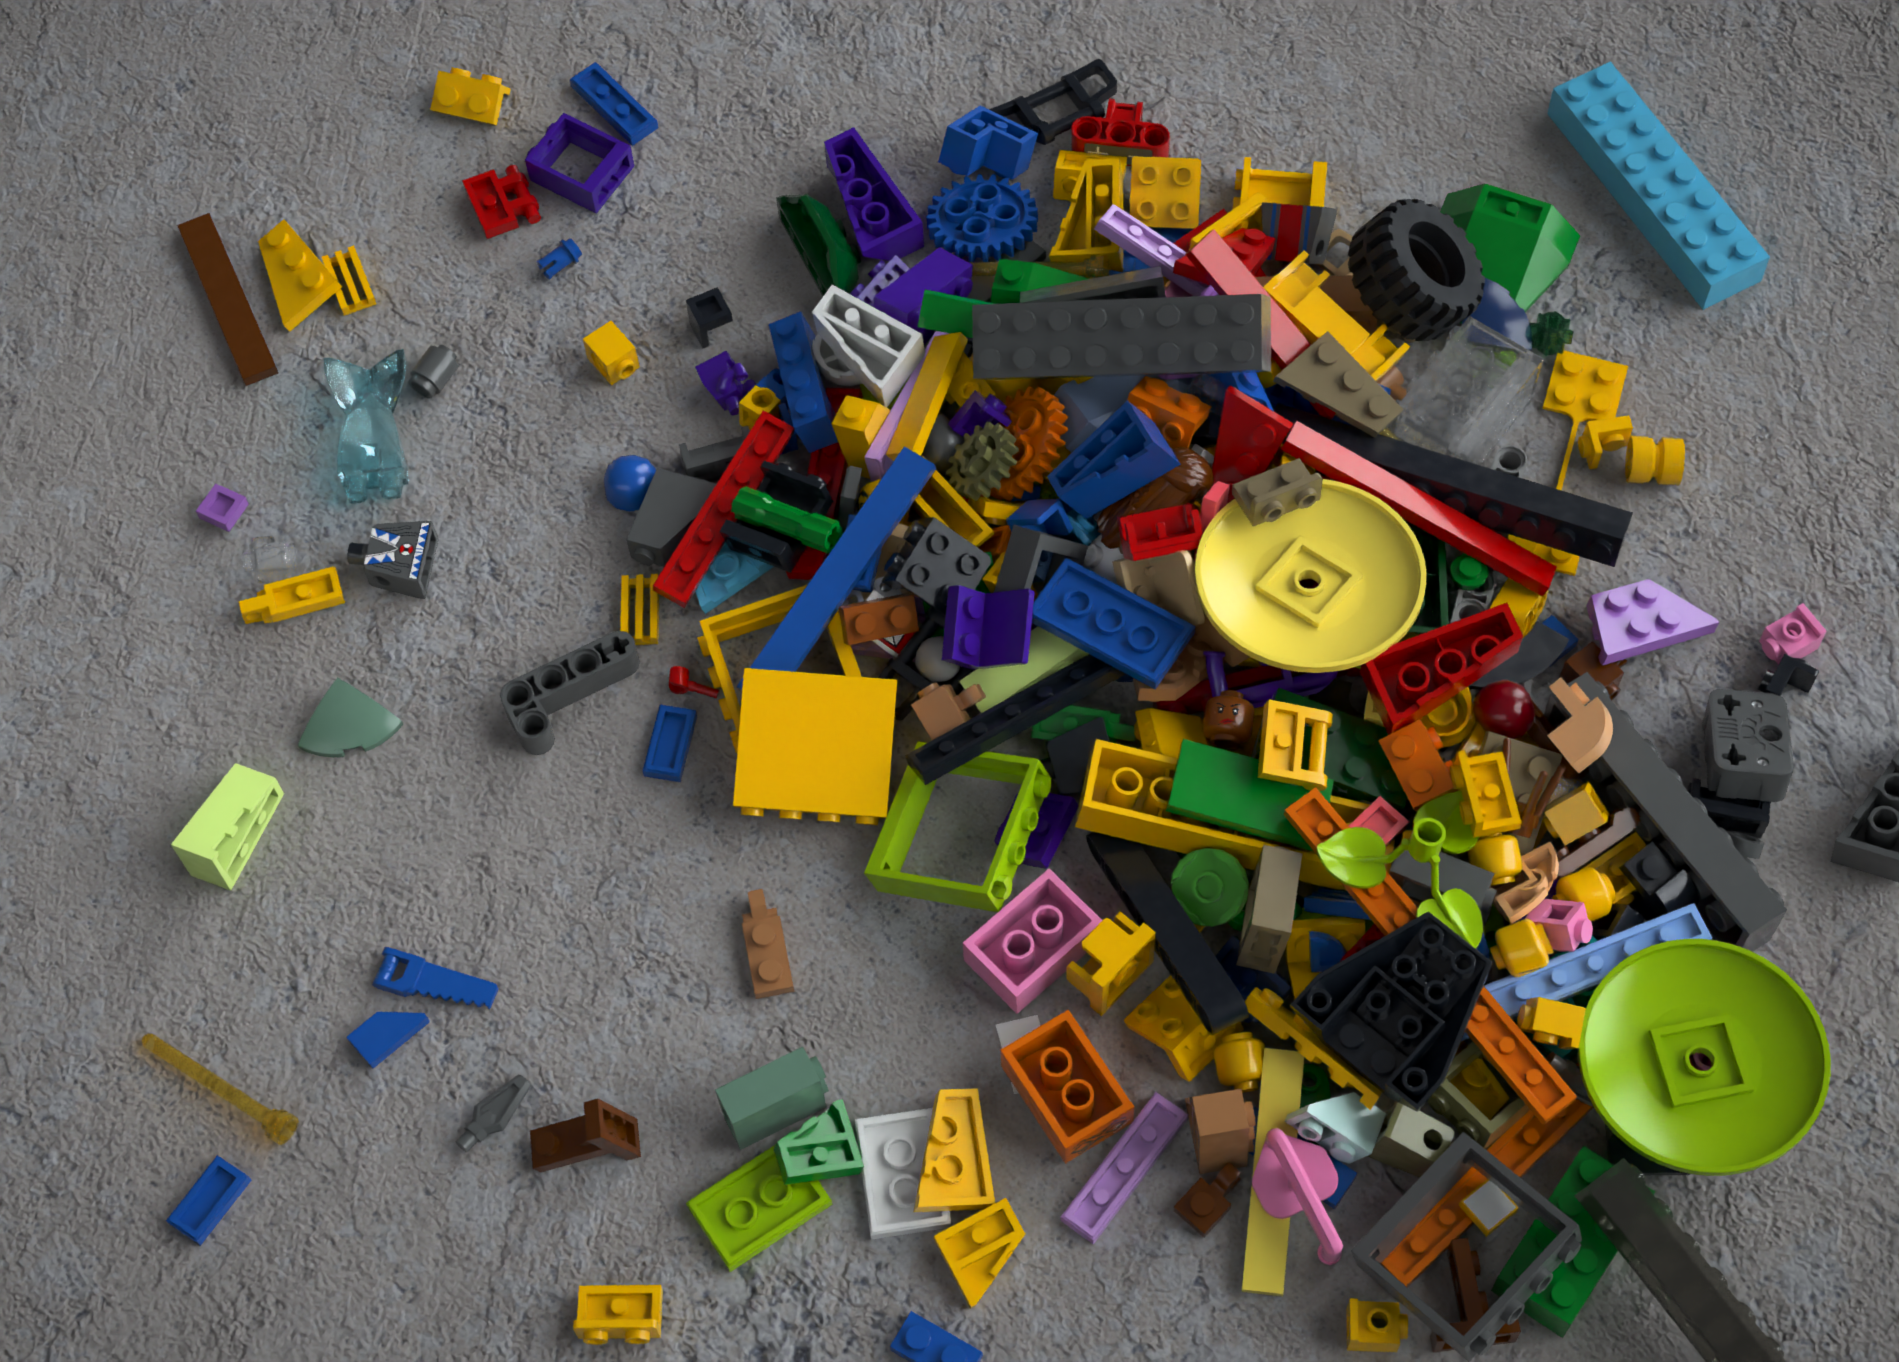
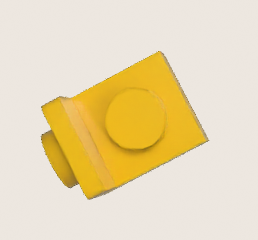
M1629 415L1586 422L1583 435L1578 438V449L1581 458H1586L1589 469H1596L1598 467L1603 449L1605 451H1615L1627 446L1633 429Z

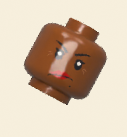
M1233 690L1222 691L1220 696L1210 698L1205 705L1202 732L1210 740V744L1216 748L1225 750L1239 749L1241 744L1248 742L1252 736L1255 709L1249 701L1243 699L1242 693Z

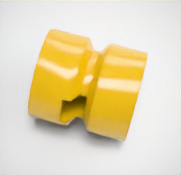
M1631 435L1627 443L1625 457L1626 482L1644 484L1645 482L1649 483L1652 477H1654L1658 485L1679 486L1682 481L1685 463V444L1683 438L1662 437L1655 444L1653 439L1648 438V436Z

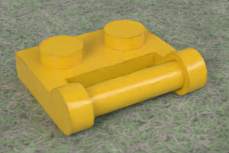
M1269 699L1264 704L1258 778L1299 785L1310 791L1315 787L1319 791L1326 790L1328 777L1324 774L1327 730L1332 726L1333 714L1325 710ZM1305 724L1312 727L1308 770L1301 769Z

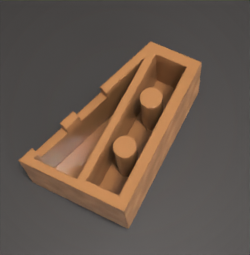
M1242 1089L1185 1098L1199 1174L1221 1171L1228 1163H1231L1235 1168L1247 1167L1248 1153L1254 1152L1253 1139H1255L1253 1126H1256L1252 1102H1244Z

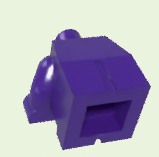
M724 351L695 366L702 384L724 411L728 410L730 415L734 416L739 414V402L751 391L756 383L754 380L749 379L744 384H741L740 381L748 378L746 369L741 363H735L729 353Z

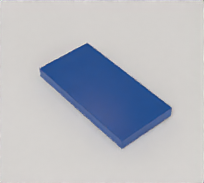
M1068 558L1064 559L1033 604V624L1155 690L1195 634V626Z

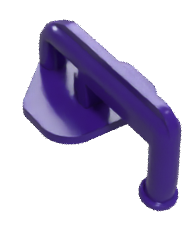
M1203 651V655H1206V670L1212 696H1220L1222 691L1228 690L1223 668V657L1226 656V653ZM1258 661L1260 666H1268V664ZM1281 669L1283 679L1233 691L1242 693L1243 699L1249 701L1254 708L1264 706L1269 699L1271 700L1278 687L1303 697L1317 694L1336 678L1338 671L1306 673L1292 677L1290 670Z

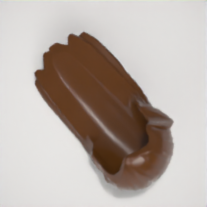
M1177 447L1172 449L1181 465L1103 509L1096 522L1099 526L1097 531L1102 533L1101 542L1109 549L1119 548L1120 553L1123 554L1117 517L1186 503L1193 504L1198 498L1202 499L1213 486L1214 481L1212 469L1207 460L1190 448Z

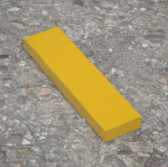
M961 332L934 336L886 453L893 462L904 446L916 454L922 455L968 339Z

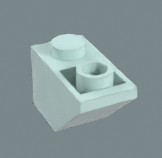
M1353 1092L1309 1104L1288 1114L1285 1122L1295 1128L1303 1138L1315 1141L1330 1151L1331 1156L1335 1159L1350 1164L1372 1154L1386 1113L1376 1106L1369 1110L1359 1102L1361 1096Z

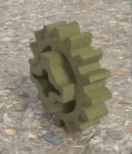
M987 422L984 429L979 425L975 426L974 434L971 436L965 433V442L962 445H955V455L948 460L953 464V467L946 471V474L951 477L948 483L966 499L970 497L974 501H978L981 494L988 498L991 488L995 487L999 490L1001 488L1000 480L1002 478H1009L1011 476L1008 472L1010 467L1017 463L1012 458L1019 451V448L1014 445L1017 440L1016 437L1000 424L993 425L991 422Z

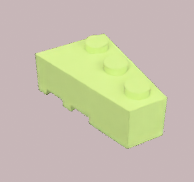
M235 763L171 844L189 874L231 891L280 803L284 792L275 777Z

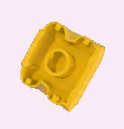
M1154 708L1135 711L1137 721L1134 724V734L1141 741L1142 745L1139 748L1141 750L1178 758L1183 739L1212 746L1210 740L1202 732L1203 720L1199 716Z

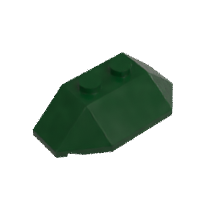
M807 194L781 195L776 197L779 219L822 297L831 285L850 294L859 279L857 264L861 263V258L856 246L853 243L849 245L845 239L847 234L842 221L839 218L834 219L828 207Z

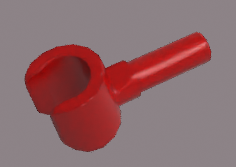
M681 666L670 668L669 689L672 693L685 694L690 691L717 699L719 690L690 681V672L687 668Z

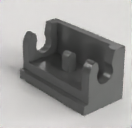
M741 427L742 436L689 451L686 443L679 444L686 475L709 482L719 480L749 434V427Z

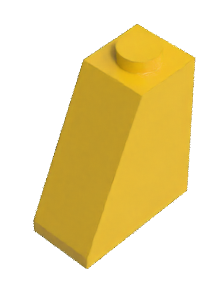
M846 395L831 424L848 468L850 466L862 468L861 477L870 479L864 457L891 410L880 403Z

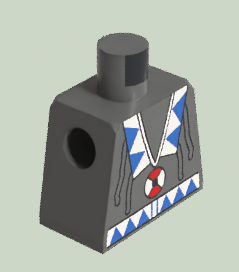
M432 521L376 524L372 528L369 544L353 542L349 544L347 553L348 563L364 565L365 575L369 584L373 587L425 599L439 538Z

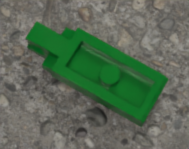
M1069 705L1033 725L1031 731V738L1051 740L1093 719L1103 717L1111 743H1116L1117 739L1134 742L1137 740L1134 734V725L1119 723L1120 714L1111 713L1112 711L1076 705Z

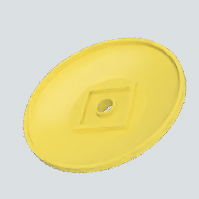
M1323 479L1320 500L1308 508H1298L1288 512L1273 522H1264L1253 527L1236 499H1233L1224 506L1209 523L1198 545L1195 561V584L1199 601L1209 621L1220 635L1238 650L1255 660L1284 670L1323 673L1346 670L1367 663L1385 652L1393 644L1398 643L1407 634L1414 624L1424 600L1426 566L1415 534L1402 517L1389 505L1357 487ZM1313 579L1319 586L1307 589L1302 587L1299 582L1301 580Z

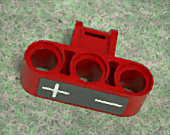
M1109 98L1106 118L1083 116L1073 122L1071 127V150L1127 157V166L1132 167V158L1135 156L1169 157L1170 133L1161 124L1142 122L1143 102L1138 101L1136 105L1116 103L1115 99Z

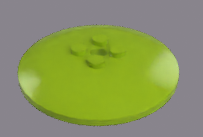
M1680 939L1652 945L1634 953L1615 966L1597 986L1585 1010L1578 1058L1582 1081L1588 1097L1604 1123L1619 1139L1643 1157L1659 1165L1680 1172L1704 1176H1726L1758 1169L1772 1163L1794 1148L1813 1126L1824 1105L1830 1083L1831 1057L1829 1043L1821 1019L1810 999L1789 975L1769 960L1748 949L1730 943L1707 939ZM1695 1053L1704 1054L1710 1059L1712 1067L1706 1071L1697 1070L1691 1065L1689 1057Z

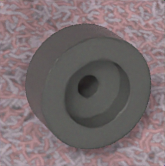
M1727 831L1733 841V846L1743 858H1760L1765 844L1763 841L1740 832Z

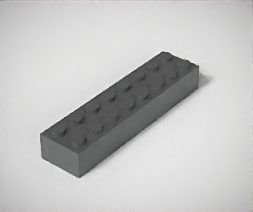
M1263 294L972 305L973 379L1015 380L1271 372V297Z
M1586 672L1568 683L1567 685L1570 687L1576 682L1590 699L1588 703L1598 697L1608 709L1613 723V734L1606 751L1588 766L1589 772L1581 779L1583 783L1590 782L1608 813L1616 809H1623L1624 807H1632L1639 812L1641 821L1627 836L1629 837L1637 832L1646 845L1653 841L1677 872L1683 869L1687 872L1698 893L1699 903L1696 908L1713 940L1730 943L1752 952L1770 941L1787 911L1781 895L1764 883L1759 877L1754 863L1746 857L1743 858L1733 846V841L1728 832L1721 827H1717L1711 820L1705 805L1698 798H1693L1683 786L1679 774L1674 769L1668 768L1658 757L1657 749L1648 739L1642 738L1634 728L1630 716L1624 710H1619L1611 701L1607 689L1601 682H1595L1589 673ZM1554 693L1550 694L1544 715L1557 728L1572 717V715Z

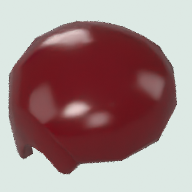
M1502 679L1488 683L1475 695L1473 712L1476 721L1482 726L1484 731L1516 739L1522 737L1532 727L1535 716L1534 706L1529 693L1521 684Z

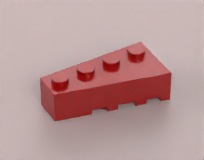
M1506 602L1393 644L1373 660L1362 664L1360 673L1387 734L1390 735L1423 718L1518 653L1523 635Z

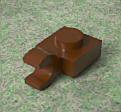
M1228 1163L1218 1173L1211 1185L1200 1177L1175 1204L1174 1212L1205 1238L1231 1209V1203L1225 1199V1196L1240 1182L1241 1178L1239 1176L1241 1172L1231 1163Z

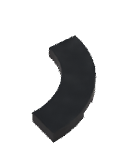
M1536 621L1522 639L1518 653L1469 685V690H1481L1488 683L1502 679L1518 684L1533 679L1544 672L1559 657L1570 639Z

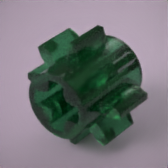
M1556 311L1545 314L1539 313L1537 322L1529 324L1532 332V348H1536L1545 356L1553 355L1557 352L1563 354L1565 344L1572 343L1574 331L1569 330L1571 320L1565 319Z

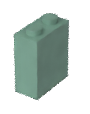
M804 1047L798 1048L715 1089L723 1117L740 1150L826 1108L824 1093L829 1091L824 1080L826 1075L817 1057L814 1056L809 1059Z

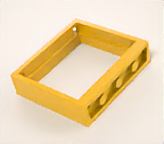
M807 585L699 621L704 635L697 637L703 656L711 655L714 666L707 669L714 689L722 687L725 698L718 701L725 721L733 719L736 730L730 731L729 734L736 753L738 749L741 707L719 642L783 621ZM837 611L828 624L827 630L843 675L862 677L851 645L844 643L841 619Z

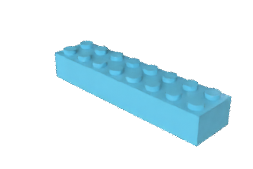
M1611 61L1553 88L1547 113L1548 116L1703 310L1762 281L1770 256Z

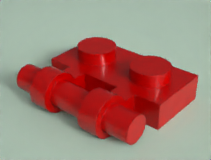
M517 165L508 166L505 170L507 176L498 179L493 169L462 180L464 189L487 239L519 228L516 218L519 215L526 216L530 224H536L541 220L537 199L530 194L528 190L529 182L525 174L519 171ZM512 192L516 194L517 199L508 201L506 194Z

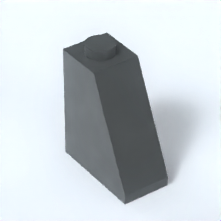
M657 468L626 539L631 558L643 565L650 566L655 564L665 567L713 491L716 483Z

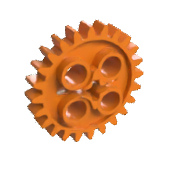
M1028 386L1025 392L1018 389L1015 399L1009 395L1006 396L1005 405L1007 408L1004 412L1012 422L1008 427L1001 422L998 424L1016 437L1017 440L1014 445L1019 448V451L1012 456L1017 463L1011 466L1008 471L1011 476L1000 480L1001 488L999 490L995 487L991 488L990 495L996 499H1005L1011 502L1013 496L1021 499L1024 490L1032 493L1033 483L1037 481L1042 484V474L1045 471H1053L1050 465L1051 461L1061 457L1056 451L1057 448L1064 446L1066 443L1060 439V436L1068 431V428L1062 425L1067 420L1068 415L1062 412L1065 406L1058 402L1059 398L1040 387H1037L1035 390Z

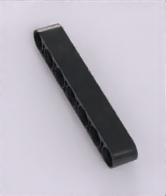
M1097 832L1086 835L1087 844L1094 859L1137 925L1140 927L1145 923L1156 932L1154 949L1206 1030L1211 1035H1214L1249 1018L1247 1006L1240 992L1139 842Z

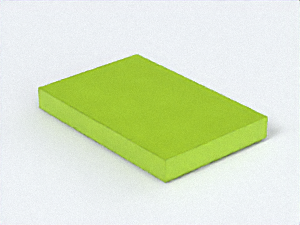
M775 1145L686 1202L687 1208L730 1272L833 1205L831 1198L818 1180L784 1185L774 1153Z

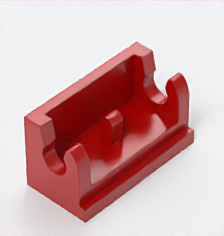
M1191 503L1117 517L1123 557L1131 561L1173 554L1181 550L1198 549L1203 535L1198 509L1193 510Z

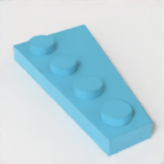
M725 542L695 591L701 609L705 614L774 566L729 549Z

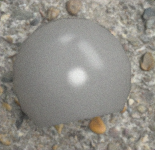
M943 636L928 638L921 643L916 652L915 663L918 672L925 679L932 682L950 680L957 675L961 668L959 665L941 660Z

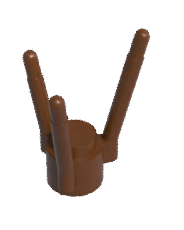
M1506 737L1503 740V755L1510 778L1511 739ZM1560 764L1557 767L1541 797L1540 794L1548 776L1546 771L1540 772L1527 803L1516 800L1521 819V828L1507 832L1526 838L1531 837L1533 828H1537L1540 816L1566 769L1564 764Z

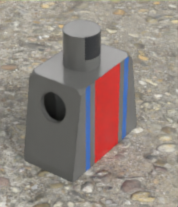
M1262 202L1263 232L1267 236L1276 238L1273 251L1266 260L1283 261V269H1285L1305 250L1309 256L1304 263L1322 265L1326 257L1337 209Z

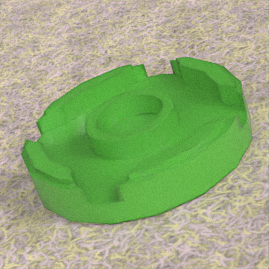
M1204 848L1188 853L1178 862L1171 876L1172 892L1195 925L1213 927L1230 922L1240 914L1248 898L1249 883L1245 869L1236 857L1221 849Z

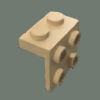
M1187 550L1138 561H1131L1125 558L1112 561L1117 585L1194 626L1204 623V610L1199 601L1195 584V562Z

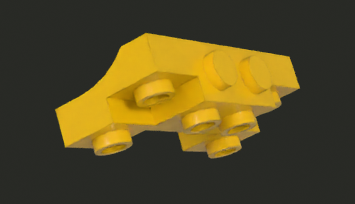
M1304 250L1263 288L1311 345L1328 331L1377 382L1404 356L1410 346L1404 343L1398 349L1384 336L1388 329L1384 323L1369 337L1370 334L1320 289L1330 274L1324 270L1318 276L1304 262L1309 254Z

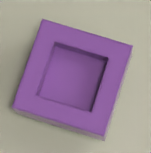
M215 483L197 508L196 513L199 519L230 532L249 503L245 496Z

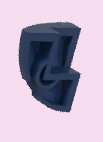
M1485 278L1481 303L1474 313L1463 320L1460 341L1494 344L1497 349L1532 352V332L1524 309L1518 306L1507 289Z

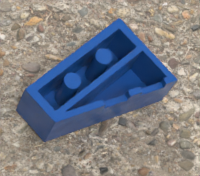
M1127 400L1060 463L1047 478L1058 497L1087 519L1181 464L1156 424Z

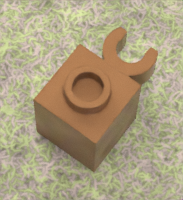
M937 682L919 691L917 694L920 699L911 704L931 740H934L970 720L965 709L986 698V695L979 684H974L956 695L950 684L939 687Z

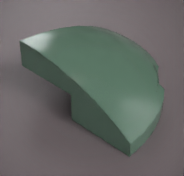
M337 677L310 718L298 743V747L308 753L324 757H344L345 753L343 750L355 749L360 746L367 752L391 738L401 728L403 722L372 698Z

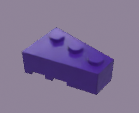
M939 247L876 294L873 307L921 333L925 345L935 333L934 330L917 327L925 289L966 298L973 287L971 280L973 265Z

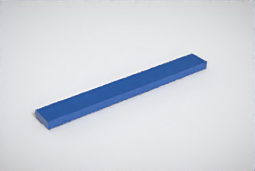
M905 446L903 447L750 668L796 672L839 610V606H842L935 472V464ZM743 678L737 685V689L741 693L743 687Z

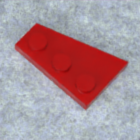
M1231 385L1226 389L1212 467L1213 485L1217 481L1230 485L1227 504L1235 499L1232 495L1233 484L1266 472L1293 426V423Z

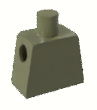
M1396 1101L1385 1112L1386 1115L1374 1149L1368 1157L1420 1178L1448 1149L1455 1131L1420 1110L1417 1112Z

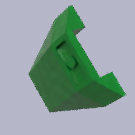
M1485 183L1448 193L1440 210L1442 214L1447 213L1453 218V223L1458 228L1461 227L1467 234L1465 237L1468 242L1473 243L1477 251L1475 254L1477 260H1481L1483 270L1481 275L1507 289L1510 292V296L1525 312L1568 268L1580 239L1579 233L1552 204Z

